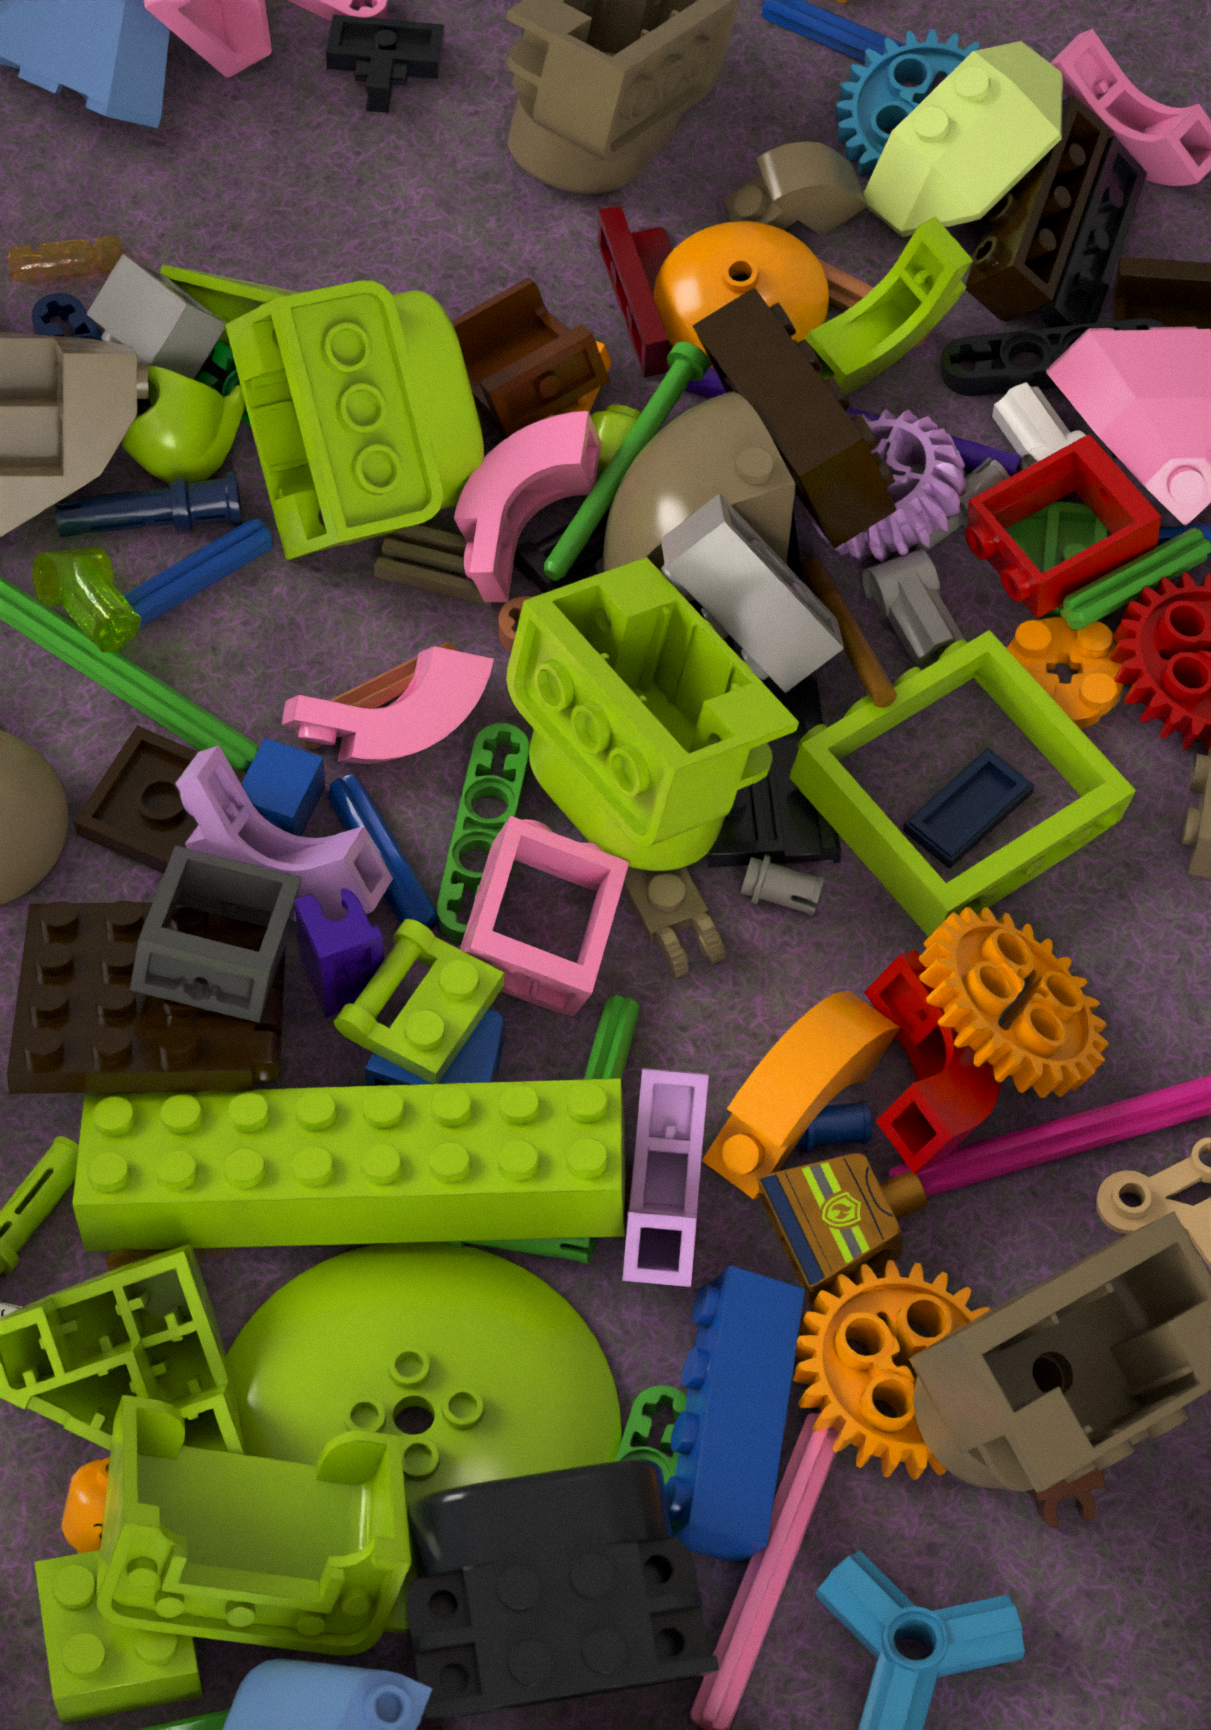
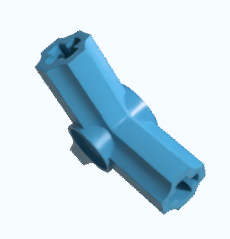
M860 1550L851 1556L848 1555L837 1565L816 1591L815 1597L877 1659L858 1730H923L937 1678L1021 1660L1025 1654L1022 1626L1016 1605H1013L1009 1595L934 1611L917 1607ZM905 1638L917 1639L926 1645L930 1651V1656L916 1661L907 1659L899 1653L895 1643Z

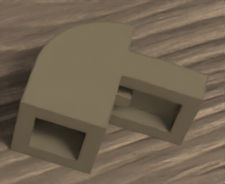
M817 142L789 143L760 155L756 160L761 173L724 199L732 222H758L784 230L799 220L819 235L830 233L868 206L852 163L831 147Z

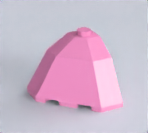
M1149 327V330L1114 331L1113 328H1088L1046 370V373L1096 435L1128 470L1184 526H1187L1211 503V329H1197V327Z

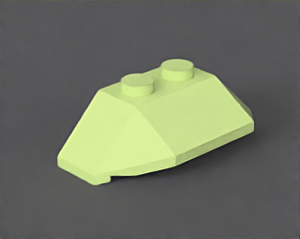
M1022 41L973 51L891 132L863 193L868 204L866 208L902 237L913 235L920 224L934 217L944 227L980 220L1062 139V72Z

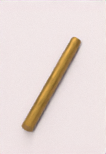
M818 558L805 560L801 564L803 578L812 593L837 618L844 645L843 650L875 706L881 708L891 705L896 699V690L825 566Z

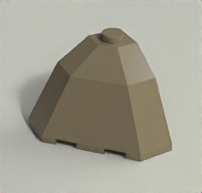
M0 332V537L102 474L137 416V399L148 398L147 362H137V353L132 346L87 338Z

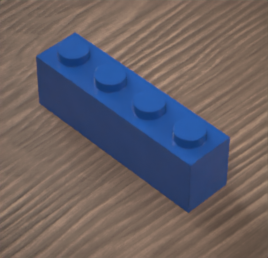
M731 1265L708 1285L703 1284L693 1303L691 1319L693 1324L698 1325L695 1347L689 1351L682 1369L681 1384L683 1387L688 1388L686 1408L679 1414L671 1435V1450L678 1452L675 1476L673 1475L669 1478L665 1485L673 1537L679 1539L690 1551L724 1561L744 1563L764 1549L768 1543L805 1288Z

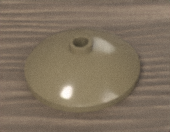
M0 730V906H3L31 892L55 867L63 851L67 836L68 807L62 784L48 761L35 748L22 739Z

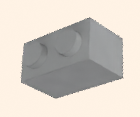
M122 254L87 312L90 318L105 329L101 336L103 341L132 346L137 353V362H147V365L162 367L193 380L226 327L224 321L164 274L125 254Z

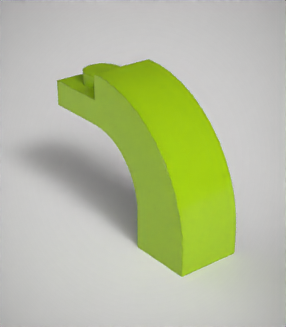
M936 217L917 227L892 269L874 289L847 311L809 331L805 337V340L809 343L823 367V371L818 373V375L822 376L825 380L832 376L841 387L845 396L890 368L909 352L947 314L967 288L961 279L973 260Z

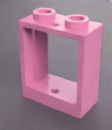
M510 816L492 842L460 950L504 972V987L501 992L553 1012L575 1016L592 995L629 862L603 852L594 843H579L556 834L541 822L528 819L520 820ZM514 860L587 889L597 891L577 963L493 931Z

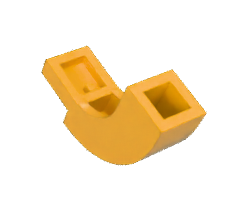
M849 990L834 993L820 1001L778 1040L745 1081L727 1108L732 1114L702 1161L753 1200L760 1198L758 1178L780 1171L802 1135L824 1107L846 1087L866 1080L900 1027Z

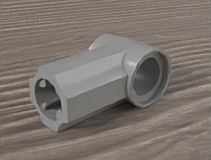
M919 549L863 569L862 586L866 598L873 597L881 613L876 614L878 619L889 620L915 667L920 669L927 668L937 662L940 655L950 645L960 639H964L940 597L939 578L930 557L925 551Z

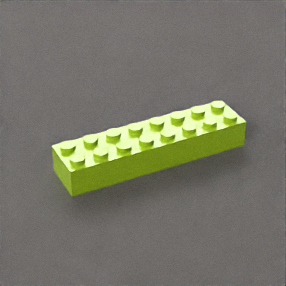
M621 1079L253 1089V1091L84 1094L72 1204L85 1252L173 1249L191 1243L192 1248L196 1249L625 1236V1123Z

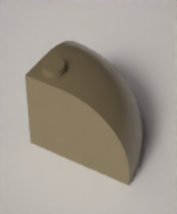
M730 391L688 409L660 430L639 452L623 476L610 508L605 531L603 572L647 557L662 573L661 567L665 564L661 538L719 493L787 565L796 484L765 424L752 405L743 396ZM690 593L684 597L687 601L695 599Z

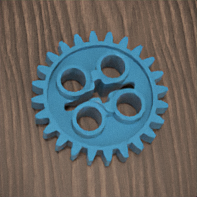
M930 29L926 42L918 43L912 31H907L905 46L899 47L891 38L887 37L884 39V55H880L868 48L865 50V67L858 64L850 66V82L841 83V101L837 102L836 121H839L837 138L838 141L846 142L845 158L848 161L859 159V176L862 177L873 173L890 134L882 131L889 128L895 129L932 92L934 83L939 76L946 78L973 51L979 50V42L975 41L963 50L958 48V33H953L946 44L938 43L935 29ZM904 82H914L919 86L910 88L904 87L900 84Z

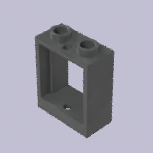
M175 845L138 939L130 990L260 1023L292 929L295 915L294 899L298 898L302 877ZM226 902L234 903L237 905H229ZM176 904L267 927L259 952L167 929ZM202 977L208 981V984H201L195 978Z

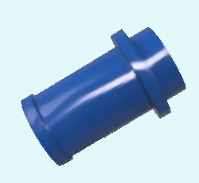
M864 1100L858 1101V1103L826 1105L807 1128L795 1147H801L804 1153H811L814 1146L869 1143L872 1137V1120L868 1102Z

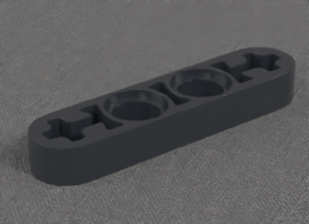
M1137 318L962 337L947 344L942 351L941 376L944 384L951 391L965 396L1007 393L1009 389L1026 382L1031 387L1038 386L1039 389L1056 388L1058 386L1049 377L1046 370L1088 328H1113L1116 331L1149 330V327L1166 326L1154 319ZM1024 352L1036 354L1042 359L1040 364L1029 369L1016 367L1010 361L1017 354ZM994 358H1000V369H993ZM961 362H972L974 370L963 371Z

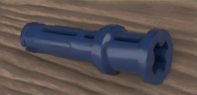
M236 471L226 472L225 477L222 479L188 482L185 477H177L175 481L169 482V487L100 494L80 498H65L55 503L57 527L60 537L174 524L175 529L181 528L182 531L192 530L193 524L230 520L232 525H242L241 500Z

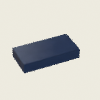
M986 748L904 823L903 831L947 868L951 869L1033 793L1035 785L992 750Z

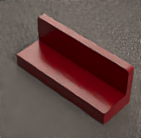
M621 205L598 210L597 244L644 377L667 373L671 368L667 362V356L672 349L668 345L669 339L654 300V287L659 270L673 251L667 233L662 227L630 233Z

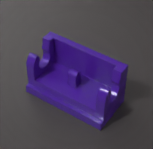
M346 888L341 889L340 893L342 906L348 913L339 921L326 919L323 916L322 906L312 894L294 899L300 961L326 1018L340 1013L345 1004H354L384 961L383 935L379 926L371 927L358 897Z

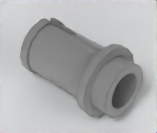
M766 854L764 860L751 857L741 894L751 896V903L757 905L758 899L807 913V915L812 917L814 916L825 877H817L770 863L771 856Z

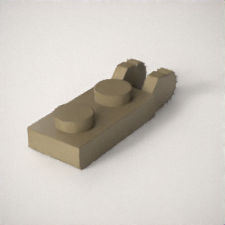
M628 866L622 889L649 942H655L673 978L688 974L689 971L686 952L679 944L675 934L691 927L698 941L699 949L702 955L707 958L709 964L725 959L722 939L711 917L708 915L709 910L686 867L669 871H648Z

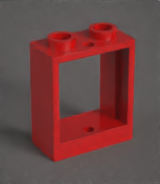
M1088 434L969 499L967 528L964 534L973 554L979 560L987 559L998 572L1003 588L1008 596L1017 603L1022 601L1034 617L1038 619L1063 604L1065 596L1157 547L1161 515L1092 436ZM1075 491L1112 535L1041 573L1005 529Z

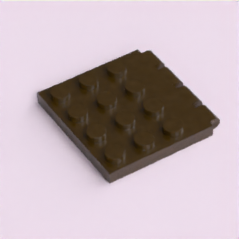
M57 901L46 904H30L7 1069L9 1094L253 1091L254 1082H268L277 1079L280 1074L286 946L260 1023L130 990L138 939L153 902L68 903ZM226 902L229 905H237L234 903ZM176 904L167 929L259 952L267 927ZM202 977L195 978L201 984H208V981Z

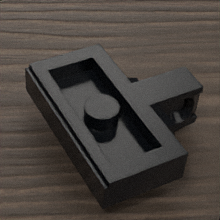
M333 15L326 50L327 69L356 71V81L366 82V111L389 113L393 84L406 85L408 76L438 79L445 40V25Z

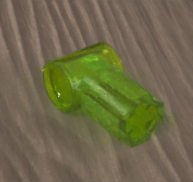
M86 547L41 552L36 556L32 568V581L39 601L46 607L63 606L101 652L118 651L129 639L137 636L142 618L113 585V568L105 550L101 547Z

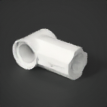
M1027 382L1009 389L1007 394L994 404L992 417L1018 455H1021V470L1086 436L1079 430L1070 433L1039 387H1031Z

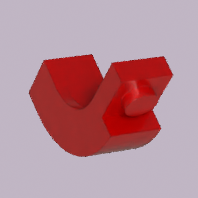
M916 949L900 954L864 991V994L875 1009L900 1027L895 1036L907 1052L915 1071L916 1082L876 1120L913 1174L937 1165L956 1149L989 1116L997 1102L1000 1091V1083L995 1079L993 1065L987 1061L980 1067L974 1065L975 1051L969 1045L957 1048L954 1045V1041L959 1033L954 1027L940 1026L937 1022L945 1013L942 1008L931 1005L926 1001V997L934 988L920 981L919 976L927 967L919 961L920 954Z

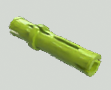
M57 1136L52 1142L53 1145L0 1210V1275L2 1273L11 1274L20 1261L17 1255L18 1252L75 1181L79 1145L71 1139Z

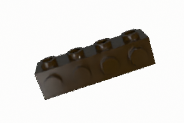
M1073 95L1062 100V139L988 211L986 217L988 223L982 240L971 257L973 265L965 284L967 287L965 290L999 320L1004 322L1053 301L1111 132L1106 125Z

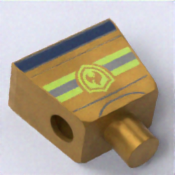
M853 1153L773 1172L758 1178L760 1201L800 1287L805 1288L804 1295L810 1308L821 1290L831 1293V1287L840 1274L845 1275L853 1282V1278L862 1264H867L876 1274L883 1269L888 1260L897 1261L903 1254L902 1232L897 1220L928 1207L925 1191L916 1174H913L910 1170L882 1183H878L866 1156L862 1153Z

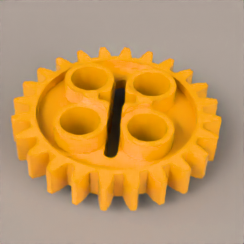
M966 907L959 915L953 912L924 941L923 944L927 949L919 956V961L927 969L919 978L920 981L934 988L926 997L927 1003L943 1009L945 1014L937 1021L940 1026L954 1027L959 1033L954 1041V1045L957 1048L969 1045L975 1051L974 1065L980 1067L986 1061L993 1065L996 1081L1001 1083L1010 1075L1013 1077L1015 1086L1020 1093H1024L1029 1087L1033 1086L1040 1098H1045L1051 1091L1060 1098L1070 1089L1073 1091L1077 1090L1104 1062L1105 1059L1100 1053L1108 1046V1041L1099 1033L1107 1027V1024L1104 1020L1092 1014L1100 1005L1099 1001L1083 994L1081 989L1088 981L1086 978L1070 974L1068 968L1072 960L1069 957L1057 959L1052 954L1053 941L1048 938L1040 944L1034 939L1030 924L1026 923L1018 930L1015 928L1010 914L1006 912L996 920L988 907H984L978 914L970 907ZM1028 977L1029 984L1025 992L1015 1002H1013L1017 998L1018 994L1022 992L1025 986L1024 979ZM1012 1003L1003 1017L1005 1023L1000 1027L998 1021L1003 1011Z
M888 1260L881 1270L879 1278L876 1277L873 1270L867 1264H862L855 1274L853 1282L845 1275L840 1274L831 1287V1293L821 1290L811 1305L814 1312L807 1311L800 1322L799 1330L804 1335L799 1336L797 1339L795 1356L804 1361L798 1363L793 1371L792 1381L811 1386L805 1390L798 1401L799 1407L820 1408L822 1413L812 1426V1429L817 1432L833 1427L838 1432L831 1449L835 1453L843 1450L850 1443L857 1447L856 1467L862 1468L873 1455L881 1458L883 1477L887 1478L890 1477L899 1462L905 1463L907 1472L912 1480L919 1478L926 1468L927 1461L939 1476L944 1475L947 1471L930 1452L920 1433L914 1408V1389L917 1373L909 1358L938 1342L950 1332L986 1313L990 1308H979L971 1312L965 1305L970 1298L972 1290L967 1286L955 1295H951L946 1291L948 1274L945 1272L940 1273L934 1282L930 1284L924 1282L920 1263L914 1264L907 1277H900L894 1261ZM878 1316L883 1317V1318L886 1320V1323L884 1322V1320H882V1319L879 1318ZM908 1321H914L923 1325L929 1331L931 1337L926 1338L916 1334L908 1325ZM846 1339H854L863 1343L870 1351L871 1356L860 1355L853 1351ZM873 1400L888 1403L897 1413V1418H890L881 1414L874 1406Z

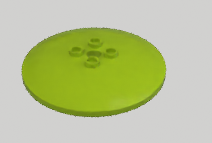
M448 1242L381 1243L344 1252L320 1262L289 1281L258 1308L242 1328L226 1355L236 1395L246 1455L317 1465L321 1452L328 1441L339 1434L361 1430L400 1436L406 1509L416 1498L445 1489L542 1472L615 1462L621 1444V1414L616 1385L607 1359L597 1339L582 1317L565 1298L539 1277L505 1258L474 1247L464 1245L463 1248L449 1246ZM419 1406L432 1414L434 1422L427 1431L417 1435H410L402 1432L395 1425L394 1420L398 1413L407 1407ZM409 1524L411 1565L384 1628V1631L408 1633L405 1619L406 1600L414 1582L417 1580Z

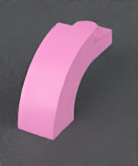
M1093 29L1078 34L1050 63L1062 72L1063 92L1067 97L1075 96L1111 130L1109 138L1115 136L1147 172L1145 180L1168 186H1186L1199 183L1211 170V120L1200 104L1185 108L1169 107L1143 94L1126 77Z
M588 411L552 416L513 433L485 456L480 467L473 471L466 482L456 506L454 520L467 543L464 551L465 574L468 579H473L484 602H508L516 546L519 536L528 521L542 508L557 500L572 496L589 495L596 484L601 440Z
M433 646L418 653L415 672L409 686L391 705L385 708L368 709L298 695L286 700L281 725L298 728V739L317 744L335 745L336 736L342 737L338 762L373 764L414 754L444 739L468 717L485 690L494 659Z

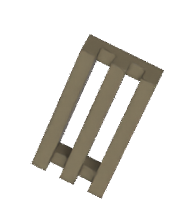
M415 525L391 533L388 538L385 537L381 547L382 555L377 557L374 565L375 577L488 606L492 604V602H484L473 580L394 561L396 557L428 565L432 568L466 575L464 551L467 543L463 536Z

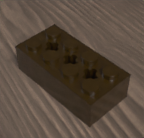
M754 287L692 325L725 393L731 391L740 394L760 416L796 484L795 494L834 549L897 511L887 487L895 483L894 477L877 451L872 454L870 452L879 446L873 432L860 414L853 418L849 413L845 412L851 406L841 387L832 376L825 380L822 376L818 375V373L823 371L818 357L805 339L797 342L791 338V336L796 334V330L778 302L769 307Z

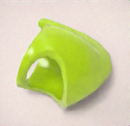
M148 365V399L150 400L151 407L134 419L120 444L140 466L168 484L170 481H175L177 477H185L188 482L207 480L222 466L233 445L245 408L241 385H236L230 395L222 396L217 390L201 382L162 367Z

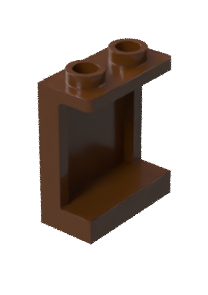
M530 278L520 281L451 321L460 342L476 408L506 438L522 428L550 416L610 381L593 333L583 324L569 331L547 310L537 284Z

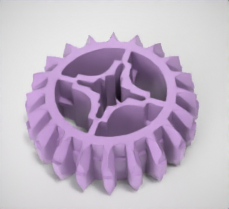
M885 408L878 420L871 421L862 414L879 444L878 447L870 451L871 454L877 451L894 477L895 483L887 487L897 511L834 550L840 556L850 552L851 556L855 557L860 563L873 554L874 558L882 563L887 560L891 552L898 551L902 556L909 553V547L917 543L930 548L929 535L933 531L948 532V519L946 516L961 513L959 497L967 493L965 488L966 480L963 476L965 474L963 469L965 465L959 451L956 450L952 437L945 432L944 428L939 429L929 416L918 420L917 416H914L908 409L896 419ZM915 463L925 466L923 474L913 473L912 469ZM806 510L818 536L824 539L826 543H830Z

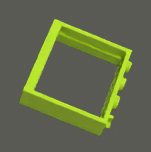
M990 630L970 642H967L965 639L954 642L940 655L937 662L924 670H921L919 667H913L906 671L893 684L897 696L891 705L883 708L877 707L872 702L870 696L867 695L857 701L847 711L843 719L829 727L825 724H819L809 730L797 744L799 750L789 775L792 782L928 937L953 912L959 915L966 907H970L978 914L984 907H991L1121 821L1136 792L1133 786ZM974 678L1082 797L945 883L842 766L839 760Z

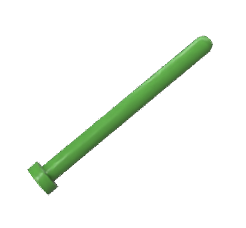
M677 342L668 354L667 362L671 368L545 561L544 574L549 579L557 581L566 576L611 506L622 478L636 456L651 438L657 434L690 381H700L704 378L711 366V362L706 353L697 346L688 342Z

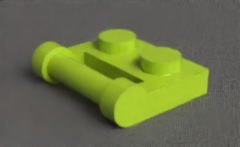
M405 919L393 936L395 945L355 1003L345 1004L335 1018L334 1025L344 1037L432 1084H438L504 987V972L435 937L433 932L422 923L413 919ZM418 960L430 966V970L391 1027L388 1028L375 1020L414 962Z

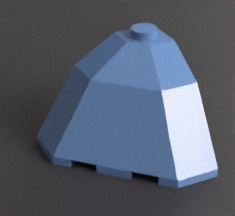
M0 0L1 65L20 69L19 78L55 94L61 93L63 85L79 92L85 99L86 108L103 116L158 129L162 114L170 29L145 9L144 0Z

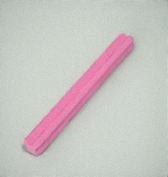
M811 1412L804 1421L774 1497L767 1546L750 1558L712 1656L717 1655L719 1670L704 1676L689 1713L690 1720L703 1730H729L835 1458L836 1453L831 1449L838 1432L833 1427L817 1432L812 1429L821 1413Z

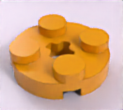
M1051 617L1025 621L1016 629L1015 637L1007 646L1008 651L1080 729L1090 727L1100 721V718L1109 713L1121 698L1124 684L1116 683L1114 680L1121 664L1110 660V655L1116 644L1112 639V631L1107 625L1095 621L1081 630H1075L1069 627L1066 619ZM1057 663H1065L1069 665L1070 669L1077 670L1079 674H1073L1071 682L1064 684L1059 683L1057 674L1047 673V669H1054Z

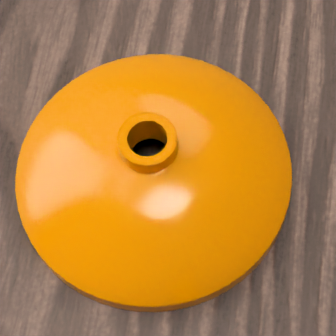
M735 221L716 224L694 233L682 241L669 254L660 268L655 282L654 300L669 339V347L672 349L677 342H688L705 352L692 325L754 287L769 307L777 302L782 306L796 330V334L791 336V338L800 342L805 339L809 331L824 324L827 319L829 290L822 265L810 248L801 240L772 225L751 221ZM736 275H746L750 277L749 279L741 282L732 279V277Z

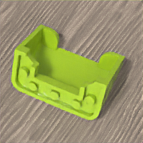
M122 1395L113 1424L97 1576V1609L104 1619L111 1624L125 1628L337 1656L365 1652L377 1643L384 1631L411 1565L400 1436L361 1430L339 1434L328 1441L321 1452L317 1465L183 1446L185 1420L181 1412L173 1405L155 1399Z

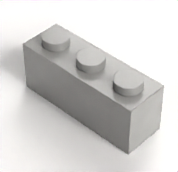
M720 493L661 538L665 564L661 567L663 575L683 597L690 593L703 606L701 611L705 620L710 622L721 638L725 639L730 635L743 648L741 653L745 662L760 679L765 680L770 676L786 693L844 649L837 618Z

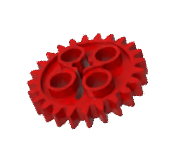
M1187 572L1182 574L1176 586L1168 578L1163 577L1155 590L1145 587L1136 601L1130 602L1112 636L1117 645L1110 655V660L1121 664L1114 677L1115 682L1132 685L1124 699L1125 703L1136 704L1142 702L1146 706L1140 718L1142 723L1158 718L1163 722L1160 730L1161 738L1165 739L1174 731L1182 734L1183 749L1188 751L1197 739L1203 741L1208 755L1211 746V574L1207 573L1200 586H1197Z

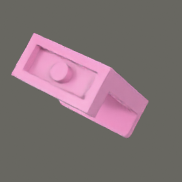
M144 0L145 9L226 78L232 77L257 63L272 52L265 0Z

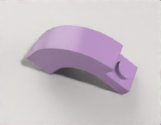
M219 745L198 752L175 783L180 791L184 808L190 815L194 816L198 823V826L185 843L188 849L302 877L298 898L312 894L322 906L323 916L330 921H339L348 913L342 906L341 889L346 888L352 891L358 897L365 914L374 911L393 880L365 826L328 837L307 838L285 832L271 824L251 803Z
M642 1068L622 1281L691 1287L709 1074Z

